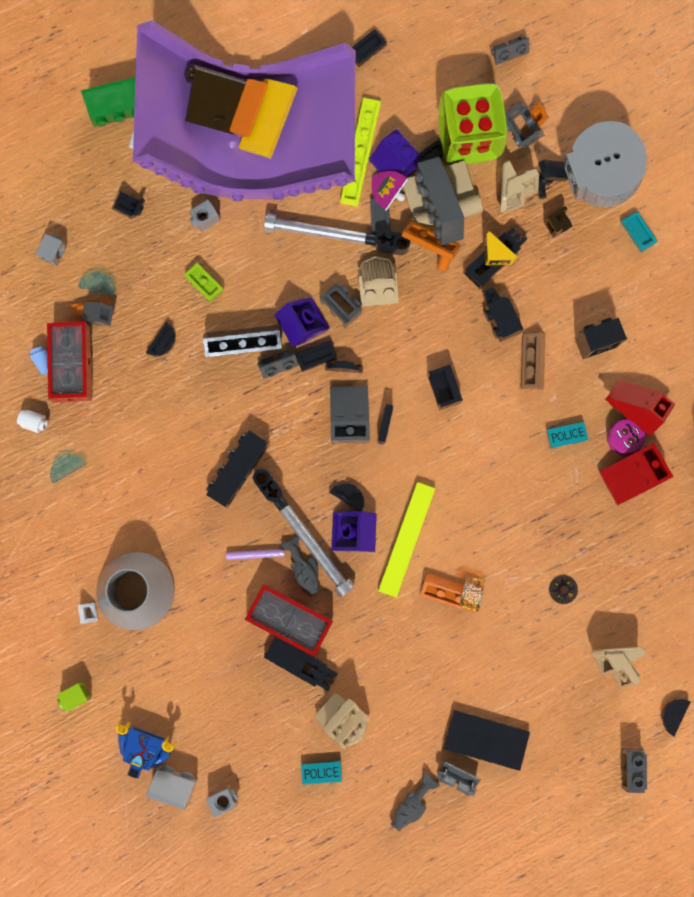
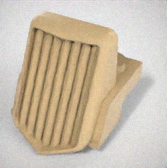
M506 161L503 164L501 171L500 212L504 213L507 211L509 213L524 206L525 197L538 192L539 174L536 169H533L531 171H524L520 176H517L510 161Z
M374 256L362 262L360 267H357L362 306L399 303L395 264H392L389 259Z
M631 647L591 651L595 662L604 676L612 674L622 690L636 686L641 682L638 671L630 664L647 654L644 648Z
M337 693L333 694L315 715V719L324 727L323 730L344 750L346 747L363 740L367 723L370 720L350 698L346 701Z

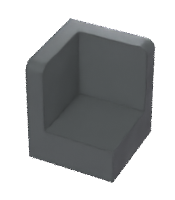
M85 302L81 321H86V323L95 326H111L114 307L100 302Z

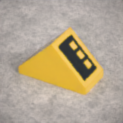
M489 231L484 239L485 265H512L517 256Z

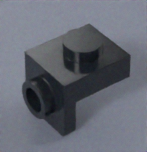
M119 191L112 209L133 219L137 215L140 216L144 207L141 205L143 199H135Z

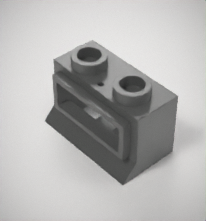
M522 102L505 114L507 130L514 133L515 137L513 139L518 147L522 146L526 149L545 136L528 107ZM519 115L523 117L533 133L527 139H525L514 121Z
M336 283L320 296V303L322 305L325 303L330 309V313L334 317L337 316L343 322V327L346 329L362 314V305L356 298L352 300L348 296L349 291L345 286H339ZM336 292L354 309L349 315L331 298Z
M622 748V753L627 755V765L624 766V771L627 772V785L622 784V789L628 793H645V789H647V754H645L644 749Z

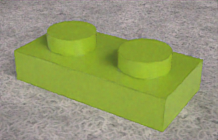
M198 263L184 274V277L210 303L224 291Z

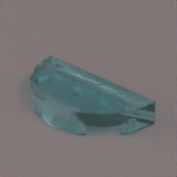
M93 272L87 274L78 284V287L81 289L115 296L116 293L113 281L102 273Z
M66 454L60 456L53 462L50 478L52 483H56L87 463L76 455Z

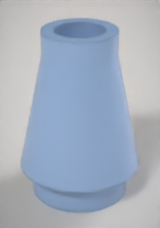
M41 346L30 350L31 355L29 357L40 371L41 376L48 374L47 350H45V347Z

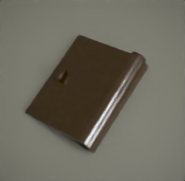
M190 64L184 72L186 81L191 83L185 121L235 135L229 129L246 81Z

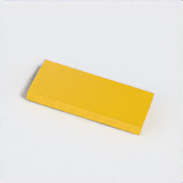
M265 78L263 82L267 83L268 87L251 135L249 137H242L238 148L242 151L271 159L298 88L294 85Z

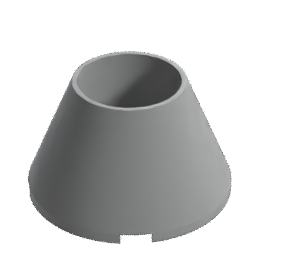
M142 552L125 553L113 559L103 569L97 583V601L104 616L114 625L128 630L146 629L162 620L170 610L174 599V581L167 566L158 558ZM130 572L140 574L147 585L145 601L134 610L125 608L117 597L119 581Z

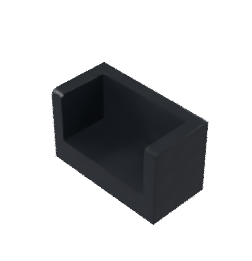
M451 365L429 371L427 376L439 411L461 404L463 399Z

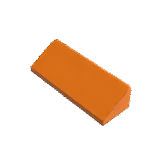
M253 79L246 81L229 129L230 132L239 137H249L251 135L268 87L267 83Z
M427 573L420 596L475 613L482 591Z

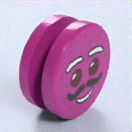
M622 419L614 423L607 433L609 447L619 455H631L639 451L644 445L646 438L645 432L641 431L635 423L628 419Z

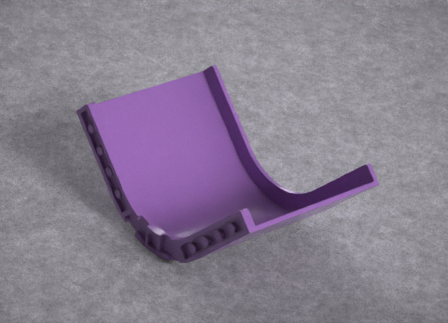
M151 20L137 25L133 162L141 165L144 169L155 172L156 175L168 178L169 181L181 184L182 187L192 189L194 193L232 198L233 201H242L243 199L283 200L284 197H297L302 193H314L315 190L320 189L329 190L333 186H346L347 183L355 182L356 50L347 43H342L283 62L260 65V69H249V65L233 64L231 67L223 65V61L198 50L155 21ZM195 64L245 81L253 79L263 82L266 78L294 85L298 88L271 159L240 150L238 147L242 137L185 121L191 83H188L184 77L187 66Z

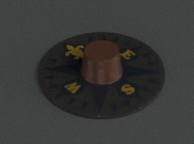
M559 575L551 581L549 593L555 602L568 604L576 598L578 586L573 578L567 575Z

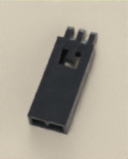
M516 226L507 233L504 232L498 238L515 255L519 253L520 247L528 240L526 236L518 240L523 234L521 231L515 236L513 235L517 230ZM484 251L465 269L464 274L481 289L505 265H485Z
M276 636L264 656L265 659L312 686L318 685L329 691L330 687L324 684L325 680L331 684L334 682L333 679L328 677V674L334 677L338 674L326 667V663ZM306 662L318 668L315 670L309 667L308 672L302 670Z

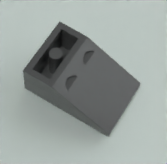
M368 386L330 387L331 444L369 443Z

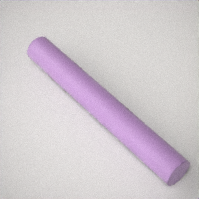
M284 549L226 552V560L285 557Z

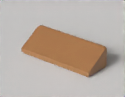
M542 332L523 333L521 389L544 390L545 334Z

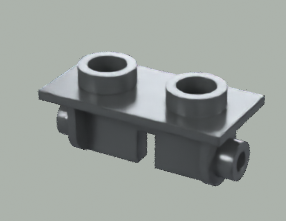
M519 36L508 41L509 45H506L505 42L494 45L491 49V54L495 56V65L529 53V37Z
M293 350L276 354L278 358L276 361L273 356L260 360L261 362L257 364L263 379L297 367L298 362Z
M444 762L437 772V778L440 779L441 783L443 782L452 788L456 783L458 784L456 790L467 796L475 795L476 786L481 780L447 762Z

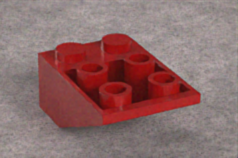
M621 380L616 383L605 399L612 407L619 410L628 420L635 423L641 431L646 432L649 436L666 421L675 406L674 402L659 391Z
M655 443L599 471L617 506L674 477Z

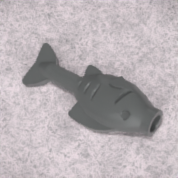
M296 537L291 541L282 543L281 547L291 552L295 563H292L290 566L294 570L296 581L311 596L319 592L318 568L313 558H310L308 561L302 559L297 549L299 537Z
M425 772L422 775L423 784L416 794L410 791L407 798L399 802L393 821L390 824L399 832L410 823L420 819L426 810V807L421 804V799L429 789H435L440 786L439 783L432 780Z

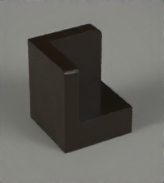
M566 206L547 216L544 221L553 238L572 227L570 220L565 214L568 210Z

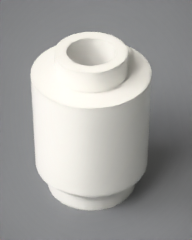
M21 410L17 418V424L21 428L41 433V431H45L47 428L48 420H46V416L31 410Z

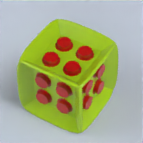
M478 84L444 91L440 97L438 112L440 138L446 164L452 165L461 161H465V164L481 163L501 157L507 143V123L503 97L499 86L496 84Z

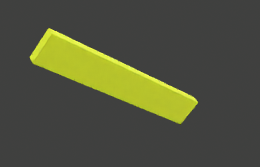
M363 97L355 132V182L347 183L346 186H343L340 203L357 207L359 205L381 105L379 100Z
M417 482L381 581L379 592L397 598L435 488Z

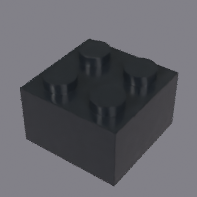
M612 317L602 320L599 325L594 326V324L583 327V330L575 338L583 360L618 348L627 340L620 319L612 320Z

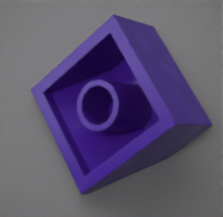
M396 128L381 140L369 161L379 173L396 171L407 176L418 167L420 154Z
M312 297L286 303L274 314L292 347L305 344L330 329Z
M361 511L333 512L331 551L375 552L377 513Z

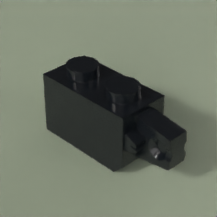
M494 287L483 292L486 304L484 316L493 326L492 332L494 337L502 342L520 334L523 331V326L509 298H501Z

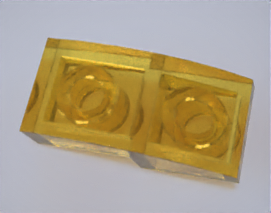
M466 573L459 606L467 610L479 611L485 578Z

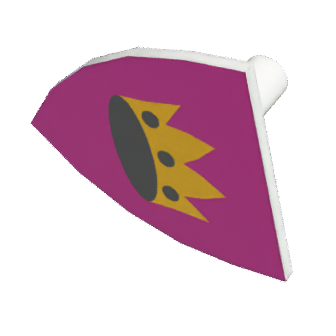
M396 171L380 172L372 176V193L375 201L385 210L389 208L395 198L403 201L405 195L400 191L408 181V178Z

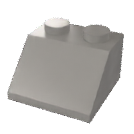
M167 765L159 767L146 797L185 810L190 803L197 779L193 778L194 775L183 771L182 774L175 772V768Z

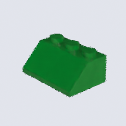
M136 77L81 90L94 127H103L107 123L122 122L127 118L134 117Z

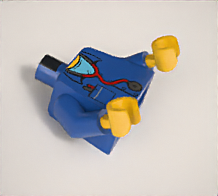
M119 720L116 731L118 733L120 754L123 756L124 762L131 764L128 776L138 779L142 769L149 771L152 767L157 768L168 760L177 741L174 744H170L168 742L169 737L165 739L136 727L129 729L130 722L123 726L121 725V720Z

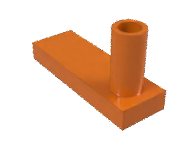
M412 220L402 233V237L439 254L440 258L437 267L441 271L448 270L450 261L454 259L461 248V244L458 242L441 245L440 240L435 238L433 230Z

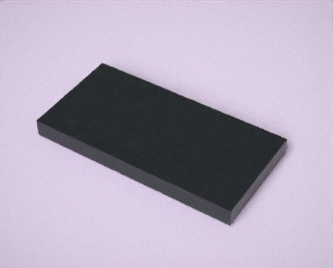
M453 709L443 749L520 771L530 731Z

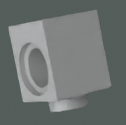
M209 200L189 211L191 224L195 229L198 227L201 232L220 221L218 213ZM202 214L208 215L204 220H200L199 216Z
M45 234L36 255L40 260L58 266L67 246L63 243L61 237L52 234V236Z
M230 785L208 795L206 798L214 818L236 808L237 801L239 800L235 789L231 790ZM226 796L229 804L221 805L219 797Z

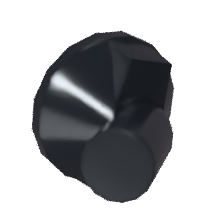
M541 172L538 173L539 199L547 198L545 186H549L553 181L544 180Z

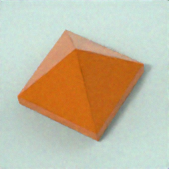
M540 102L530 110L539 127L549 118Z

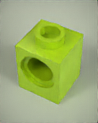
M83 682L57 694L59 698L57 699L58 705L65 712L91 700Z

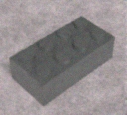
M440 157L419 162L418 171L415 172L418 182L416 183V190L418 195L421 194L423 197L421 198L423 208L429 212L427 213L429 223L435 227L433 228L435 238L440 240L441 245L464 239V215Z

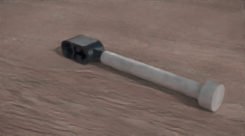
M267 213L264 231L269 233L280 230L372 245L379 252L394 255H405L410 247V240L402 237V233L382 230L377 234H369L278 219L277 214ZM382 239H385L384 244H381ZM402 241L406 246L401 248L397 246V243Z
M265 469L255 471L253 481L269 502L274 503L337 588L334 591L341 598L355 587L350 578L346 581L284 499L281 488L269 472ZM260 474L267 475L265 483L257 482V477ZM270 485L273 491L278 490L276 493L278 497H269L271 493L266 487Z

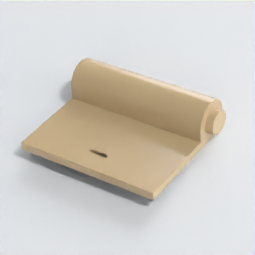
M465 161L445 166L444 169L464 218L482 213V203L479 195H475ZM416 176L410 177L403 186L413 217L411 220L429 229L434 228V225L429 223L428 210L423 208L421 200L423 197L417 193L416 183L418 182Z

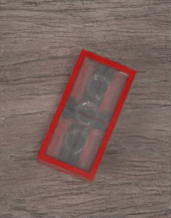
M86 321L47 323L48 399L54 403L92 401L90 326Z
M264 584L244 619L313 657L317 654L333 623L331 619Z

